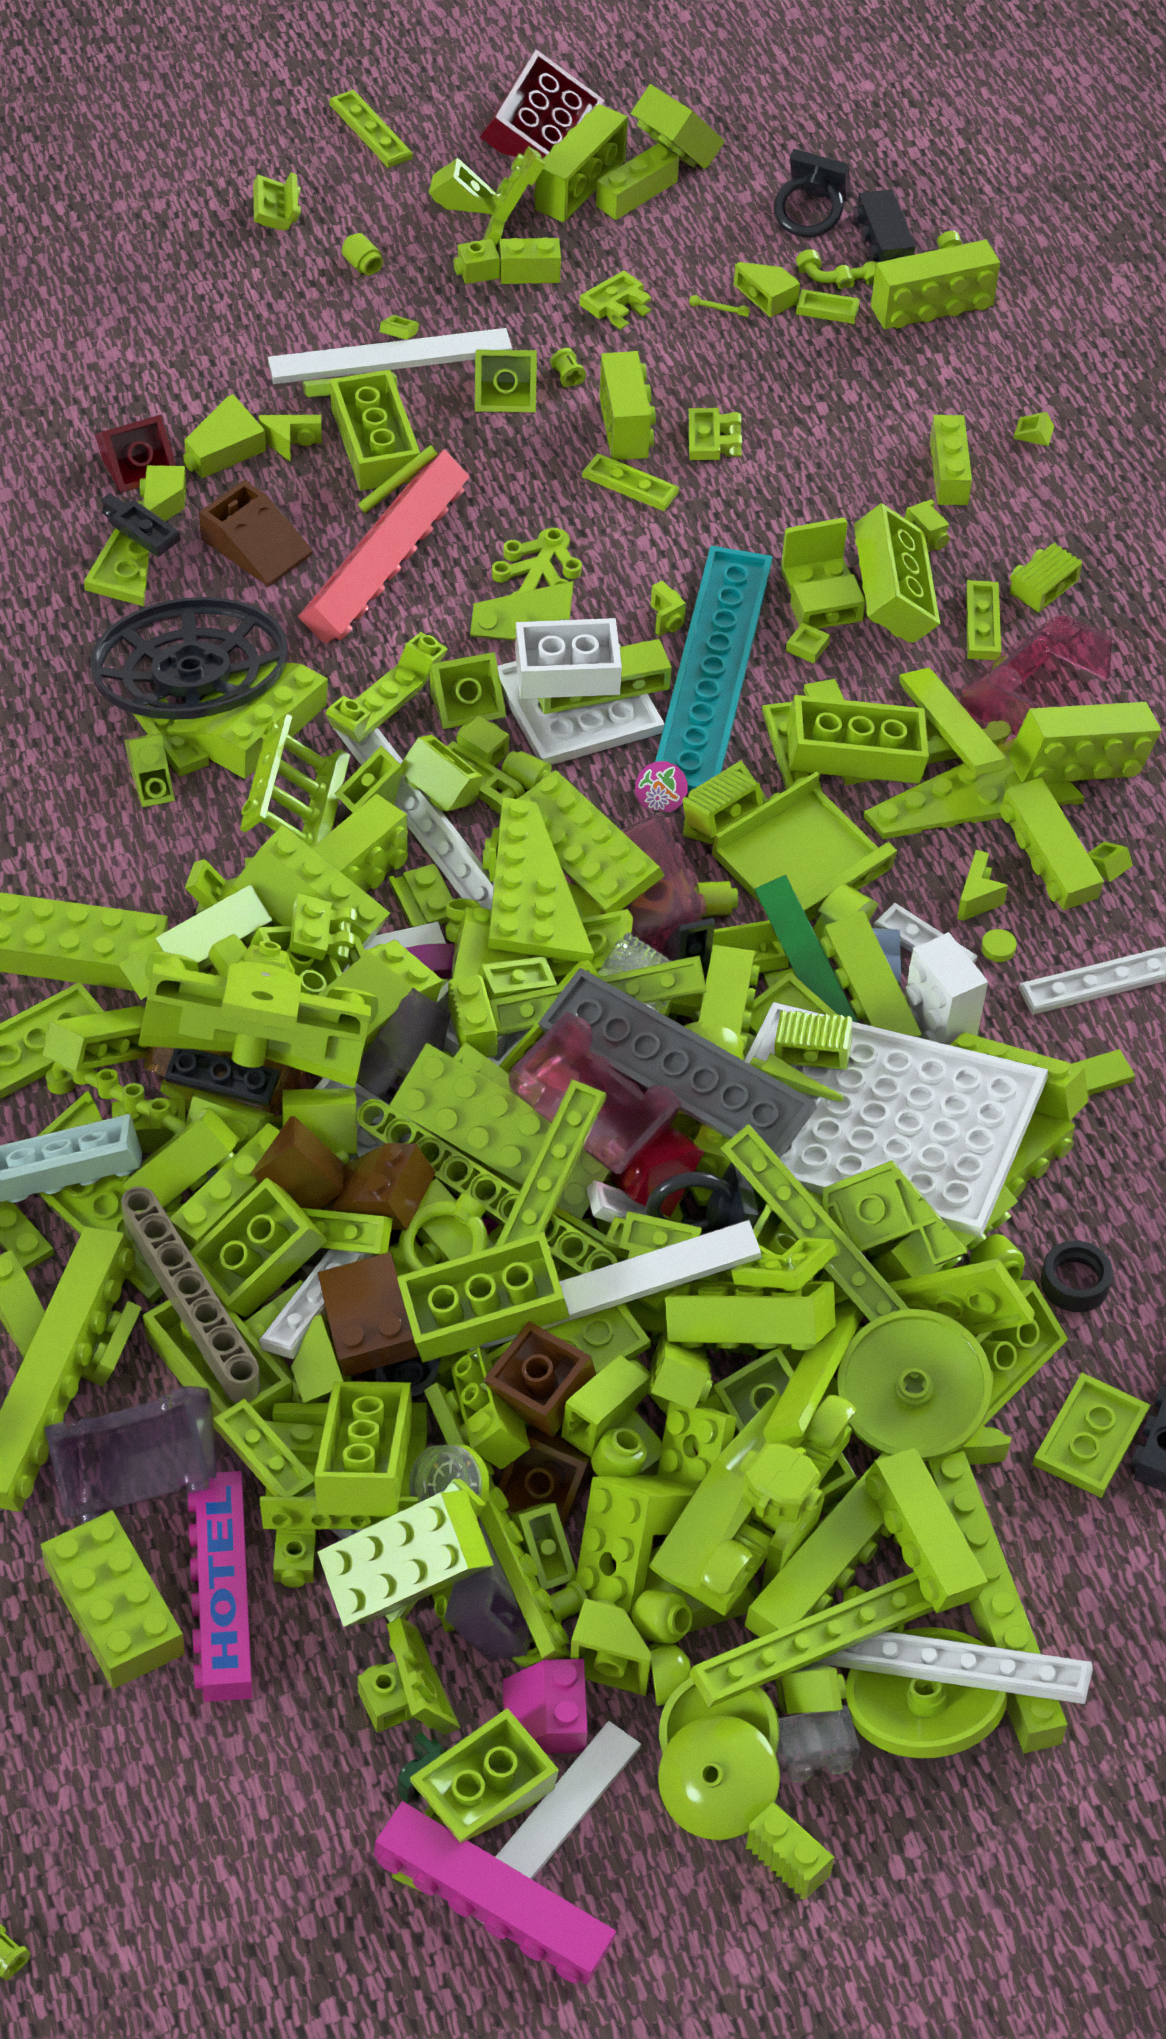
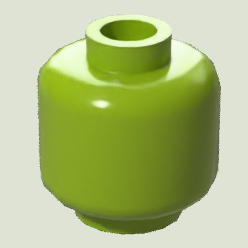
M999 1234L987 1236L986 1239L973 1249L970 1256V1265L999 1258L1013 1280L1021 1279L1025 1264L1024 1256L1005 1236Z
M612 1428L605 1431L592 1453L591 1464L594 1472L598 1476L636 1477L646 1461L647 1448L645 1442L636 1432L628 1428Z
M657 1589L644 1591L637 1599L631 1612L633 1625L642 1639L674 1644L681 1640L692 1624V1612L686 1599L681 1594Z

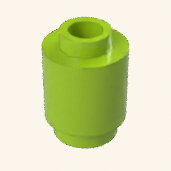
M356 233L345 239L341 253L360 274L364 273L366 276H370L380 271L383 266L382 254L365 235Z
M523 751L510 752L502 766V772L518 781L528 791L552 773L550 763Z
M730 881L696 883V886L688 887L689 914H698V917L732 915V909L738 908L737 888H731Z

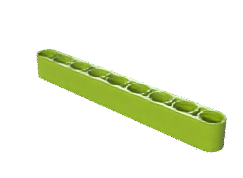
M370 1099L359 1107L357 1111L358 1124L375 1142L380 1145L399 1143L404 1135L411 1134L410 1139L404 1144H417L426 1159L431 1154L439 1152L438 1158L430 1163L436 1172L432 1180L438 1178L447 1190L458 1197L462 1193L470 1195L485 1207L486 1211L484 1214L505 1226L520 1193L518 1190L401 1113L390 1108L383 1101ZM384 1116L379 1124L372 1126V1122L376 1117ZM462 1171H468L463 1180L455 1182L457 1174ZM496 1189V1193L491 1199L483 1200L487 1191ZM552 1214L547 1228L554 1227V1230L546 1239L553 1260L577 1276L619 1262L610 1251ZM583 1246L579 1256L569 1258V1253L573 1248Z

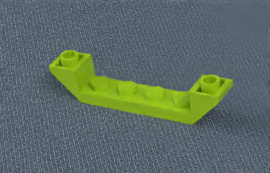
M420 632L406 643L398 664L355 700L343 695L327 709L326 716L331 726L360 743L421 690L430 678V664L440 662L448 648L440 644L434 637Z

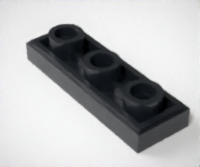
M174 1048L165 1074V1080L169 1083L270 1107L281 1074L279 1070L265 1066L245 1067L235 1063L232 1058L196 1049ZM220 1072H227L222 1077L217 1076Z

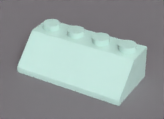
M127 1114L1 1145L0 1202L6 1200L12 1203L19 1202L31 1194L43 1191L46 1194H52L68 1185L76 1183L89 1185L97 1182L104 1176L113 1174L116 1176H126L133 1173L137 1168H141L142 1150L131 1115Z

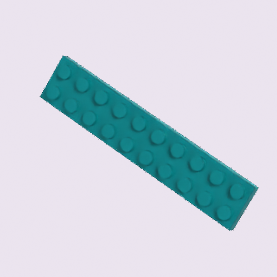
M710 545L655 762L667 761L672 763L684 773L688 782L687 794L723 770L773 556Z

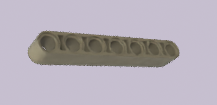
M136 1186L130 1188L124 1193L121 1201L124 1224L128 1233L226 1395L236 1403L244 1398L247 1402L253 1401L260 1392L259 1366L255 1357L154 1193L146 1187ZM188 1292H195L194 1294H190V1295H189V1294H185V1293H188ZM212 1320V1322L203 1323L202 1321ZM224 1348L230 1349L228 1351H219ZM240 1377H247V1378H248V1379H245V1380H237V1378H240Z

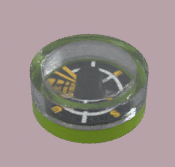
M466 1445L431 1446L420 1453L412 1466L409 1479L410 1496L418 1497L420 1503L444 1492L453 1479L460 1478L486 1503L489 1495V1475L486 1465L480 1455Z

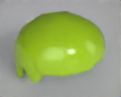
M658 1642L650 1645L649 1649H654L650 1651L652 1654L651 1669L656 1705L660 1706L665 1705L674 1690L691 1677L689 1675L691 1664L686 1654L676 1644Z

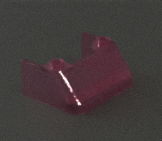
M1060 615L1054 617L1022 636L964 687L960 693V704L969 715L987 724L992 721L998 722V720L1008 723L1012 730L1010 735L1016 738L1029 709L1039 708V703L1016 693L1021 683L1052 655L1107 680L1110 677L1113 637L1069 616Z

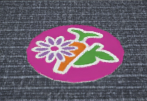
M656 761L647 765L639 773L635 782L637 799L644 808L665 812L675 811L683 803L682 800L688 793V782L684 773L676 765L667 761Z

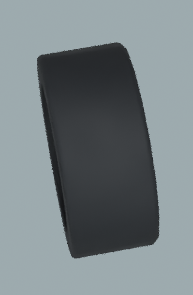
M1080 1240L1064 1241L1054 1246L1045 1257L1040 1277L1042 1292L1051 1303L1060 1309L1074 1313L1088 1312L1099 1307L1107 1298L1113 1277V1268L1110 1259L1104 1251L1092 1243ZM1065 1262L1085 1264L1097 1274L1098 1283L1095 1287L1086 1290L1068 1288L1055 1276V1270Z

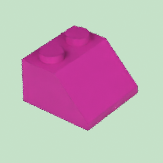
M584 1659L543 1660L503 1679L504 1710L508 1708L545 1754L582 1753L587 1745V1714Z

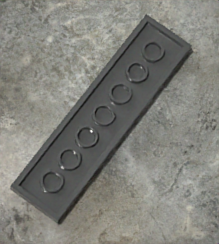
M582 968L578 969L538 1022L539 1027L544 1032L729 1140L746 1125L750 1124L779 1159L817 1109L816 1103L812 1099Z

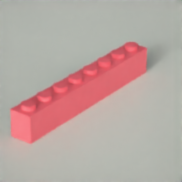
M445 449L440 451L438 456L416 473L299 614L298 618L320 641L328 643L334 638L340 641L352 630L350 625L352 620L359 619L369 609L366 603L370 599L374 600L385 589L383 582L386 579L390 580L402 568L399 565L401 560L405 561L417 550L418 547L415 543L418 540H423L433 530L432 522L440 520L449 511L446 505L449 502H454L465 491L462 486L470 476Z

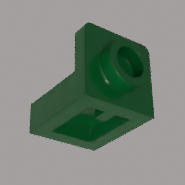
M422 1732L414 1737V1751L421 1759H413L401 1769L399 1776H397L398 1793L407 1804L421 1795L410 1782V1777L445 1753L443 1747L435 1739L429 1741Z

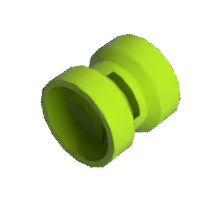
M458 898L449 900L446 903V915L449 918L445 935L447 940L455 942L466 907L473 909L480 907L478 901Z

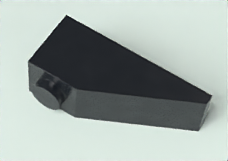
M713 918L679 925L663 943L662 962L667 963L700 956L706 984L715 926Z

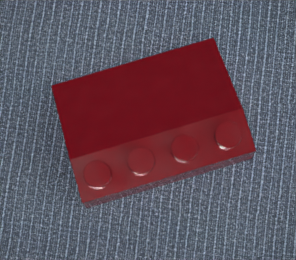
M535 49L518 72L480 138L502 154L517 157L519 153L524 155L529 146L539 152L542 156L541 158H544L553 146L567 135L571 128H575L582 121L586 113H590L598 104L602 105L605 100Z

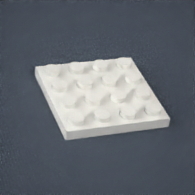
M514 661L498 666L502 694L537 758L551 765L663 733L664 722L648 694L544 715L538 698L520 699L517 662Z

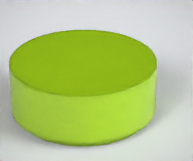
M993 929L983 936L981 950L989 960L1005 962L1014 956L1017 942L1010 932L1003 929Z

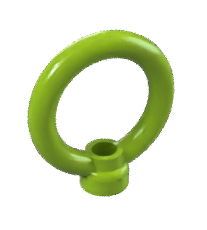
M462 1193L456 1202L437 1201L418 1209L408 1229L402 1230L399 1238V1254L406 1270L411 1273L426 1268L418 1261L415 1255L414 1239L424 1223L438 1216H452L462 1225L469 1227L473 1237V1247L470 1254L486 1250L488 1247V1235L485 1225L481 1220L482 1215L486 1211L485 1207L470 1195Z

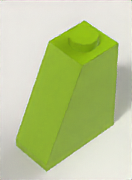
M234 394L229 395L184 440L185 454H183V460L189 471L195 470L201 478L207 477L265 452V430Z
M621 1355L617 1356L567 1400L561 1437L592 1458V1453L605 1431L618 1428L647 1395L651 1376L647 1374L645 1368L638 1362L628 1361Z

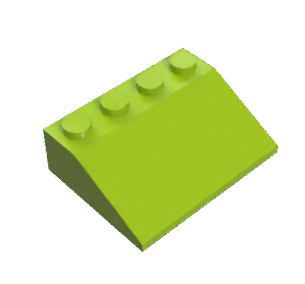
M273 661L260 666L257 677L249 688H253L264 680L278 662ZM287 663L276 683L251 702L213 716L181 719L166 729V732L171 737L179 736L183 738L185 745L192 748L193 744L208 754L209 759L246 779L257 768L264 742L262 733L271 721L276 722L287 713L292 716L288 735L291 737L296 735L327 705L328 678L302 664ZM249 670L231 674L227 683L239 686L246 678ZM214 691L206 695L199 702L216 699L225 695V693Z

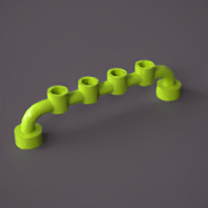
M947 231L938 237L937 245L939 249L962 245V241L956 231ZM812 249L805 250L796 257L800 273H807L816 282L836 283L838 289H843L844 287L851 288L855 284L854 280L865 279L867 285L874 283L877 263L875 261H870L862 267L851 269L847 265H841L835 268L834 271L826 272L819 270L822 263L817 251Z
M54 1062L53 1067L46 1072L47 1088L53 1094L69 1093L75 1088L76 1084H90L98 1089V1094L101 1098H115L124 1103V1110L127 1113H141L150 1118V1124L154 1128H168L176 1135L187 1126L182 1120L171 1114L170 1102L167 1099L155 1098L148 1101L145 1099L142 1085L138 1083L127 1084L124 1087L119 1085L118 1073L114 1069H103L96 1072L92 1068L75 1072Z

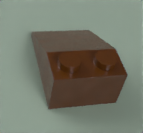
M385 1143L344 1165L343 1192L320 1208V1210L385 1216L393 1218L391 1230H407L436 1172L417 1144Z
M391 1252L317 1272L336 1352L345 1377L419 1356Z

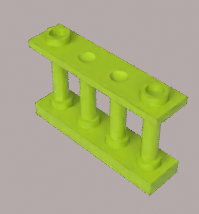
M286 713L276 722L271 721L262 733L264 742L250 794L241 811L244 816L240 830L246 833L259 822L274 831H277L284 825L308 846L313 848L332 830L339 798L334 793L343 785L350 754L339 748L330 756L322 757L288 735L292 716ZM284 748L315 768L317 773L315 781L281 760ZM277 773L309 793V798H311L309 807L274 785ZM270 798L303 819L304 827L302 832L267 810Z

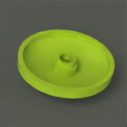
M905 1309L874 1319L853 1337L840 1362L837 1387L838 1396L848 1400L857 1410L848 1425L868 1447L880 1454L884 1452L890 1455L916 1447L922 1460L930 1461L955 1452L977 1433L990 1406L992 1376L984 1350L977 1339L964 1326L952 1318L934 1311Z
M914 1628L904 1630L901 1633L986 1646L970 1635L945 1628ZM850 1669L846 1681L848 1713L858 1732L878 1748L910 1758L944 1757L962 1752L978 1744L999 1724L1008 1701V1692L858 1669Z

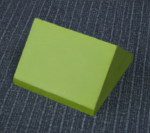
M495 652L430 664V695L442 729L469 724L478 715L487 721L506 717Z
M355 1088L282 1090L283 1126L290 1116H295L334 1154L343 1149L349 1157L357 1156Z

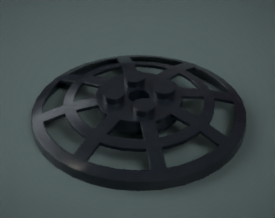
M182 598L147 606L117 621L98 639L91 654L90 666L93 682L99 693L120 709L136 715L157 719H194L233 710L265 693L276 683L285 669L288 659V645L285 632L279 623L268 613L255 606L225 598ZM195 614L225 615L239 618L243 622L233 633L215 628H196ZM182 616L183 629L164 633L148 641H145L134 632L153 622ZM254 626H257L272 638L277 646V650L258 656V652L245 639V636ZM197 638L217 639L224 642L218 646L209 642L197 641ZM122 639L136 648L126 659L123 670L103 667L108 653ZM184 639L183 643L172 645L162 651L157 649V647ZM235 647H238L246 654L249 660L230 664L228 653ZM144 656L153 660L151 672L134 671L136 665ZM278 660L276 667L264 680L253 688H249L256 679L260 666ZM249 670L246 678L239 686L227 683L231 674ZM103 677L123 680L127 691L135 699L126 700L110 691L104 685ZM134 682H153L157 690L145 695L136 687ZM214 691L225 693V695L216 699L199 702V697ZM170 695L186 698V704L166 703L159 700Z

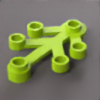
M548 528L543 530L536 540L522 544L517 540L505 542L503 556L508 561H518L524 555L539 551L540 553L537 557L511 565L505 561L495 562L492 565V578L494 581L502 583L508 581L511 577L528 573L519 591L513 592L511 594L513 595L535 590L542 576L549 586L568 582L565 579H560L550 561L553 555L556 556L563 566L562 573L568 579L580 577L582 563L579 559L571 557L567 550L570 543L569 535L562 529Z

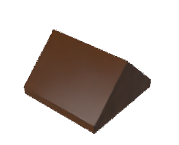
M290 1116L250 1173L259 1183L268 1178L286 1190L300 1208L319 1210L343 1192L344 1163L295 1116Z

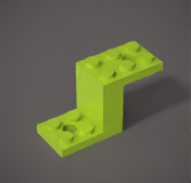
M669 1401L657 1475H637L636 1477L598 1476L592 1478L575 1580L582 1586L588 1598L595 1601L606 1600L613 1603L616 1607L623 1608L629 1614L632 1612L634 1604L644 1592L653 1535L670 1533L716 1458L733 1441L737 1417L698 1404L693 1410ZM695 1438L700 1442L698 1455L695 1454L693 1449ZM611 1556L616 1561V1570L614 1573L610 1567Z

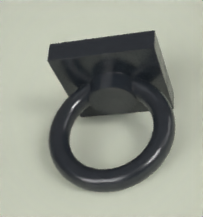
M793 149L790 156L792 179L779 189L774 200V214L778 223L785 231L800 237H817L830 231L841 218L843 201L847 202L851 194L849 164ZM802 189L815 197H830L832 209L828 217L821 223L803 226L793 222L788 217L785 209L786 200L793 191Z
M731 1162L722 1178L706 1172H686L672 1176L654 1188L646 1203L647 1216L673 1221L666 1218L661 1212V1205L670 1194L688 1187H704L713 1190L714 1192L710 1195L706 1205L705 1218L693 1222H678L702 1228L701 1235L747 1220L750 1221L752 1227L758 1217L753 1187Z

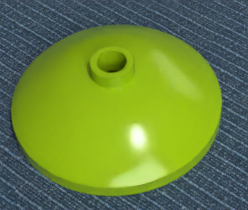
M690 1677L674 1690L662 1711L659 1725V1740L662 1753H664L670 1740L681 1728L696 1719L710 1715H727L750 1723L767 1738L774 1752L776 1753L779 1742L778 1716L770 1697L760 1686L709 1708ZM715 1767L710 1768L706 1773L709 1783L716 1781L718 1778V1770Z
M710 1715L688 1723L674 1735L662 1755L658 1780L662 1801L668 1813L677 1824L686 1831L701 1838L729 1840L748 1833L749 1824L771 1803H775L779 1789L780 1774L775 1752L767 1738L757 1728L736 1717ZM715 1767L718 1770V1778L716 1781L709 1783L706 1773L710 1768Z

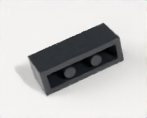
M893 189L859 193L858 203L853 207V217L855 223L861 224L862 241L869 244L868 254L870 261L878 263L915 255L916 246Z

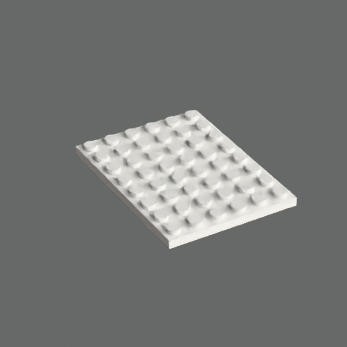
M773 1002L746 1056L745 1062L750 1064L753 1057L766 1061L770 1052L775 1055V1037L780 1012L783 1010L787 1013L790 1011H802L807 1014L814 1013L815 1015L819 1013ZM852 1022V1044L847 1070L790 1065L811 1079L842 1094L844 1098L842 1102H836L801 1093L815 1101L817 1109L780 1160L805 1188L823 1196V1188L888 1161H895L951 1230L982 1237L1047 1081L1048 1069Z

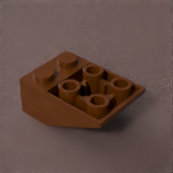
M246 480L237 484L199 512L201 540L268 587L313 554V549L271 499Z

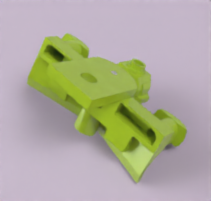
M261 941L259 946L251 945L237 963L229 965L227 978L205 974L204 972L199 973L197 961L190 957L169 952H153L149 955L145 964V976L147 980L151 981L138 1046L233 1052L232 1060L245 1067L255 1068L263 1066L266 1058L355 1087L369 1023L374 1021L378 1013V1000L375 995L369 992L347 987H334L328 992L327 997L300 992L302 978L294 974L295 970L288 953L281 951V946L271 941Z
M776 1392L716 1458L651 1561L650 1568L666 1581L725 1616L767 1558L761 1588L762 1592L818 1528L825 1494L819 1490V1483L849 1443L852 1428L847 1425L857 1412L856 1408L845 1398L829 1395L813 1414L803 1436L777 1443H767L763 1430L781 1398ZM754 1521L760 1523L761 1525H763V1526H765L766 1528L770 1529L771 1531L775 1532V1534H773L772 1532L768 1531L767 1529H765L764 1527L760 1526L759 1524L755 1523Z

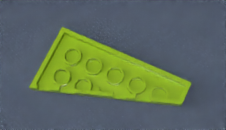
M1016 738L997 746L1006 757V769L975 776L967 765L962 763L864 811L863 818L882 839L921 833L922 830L938 827H955V824L966 822L977 823L1002 818L1000 805L1002 804L1005 790L1022 784L1008 756ZM1070 781L1046 783L1059 806L1084 803L1085 797Z

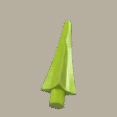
M771 1052L766 1061L753 1057L750 1061V1065L798 1092L836 1102L843 1101L844 1097L842 1094L811 1079Z

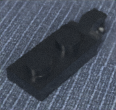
M111 493L101 499V512L108 518L107 521L156 557L161 556L180 541V532L135 500L124 503Z

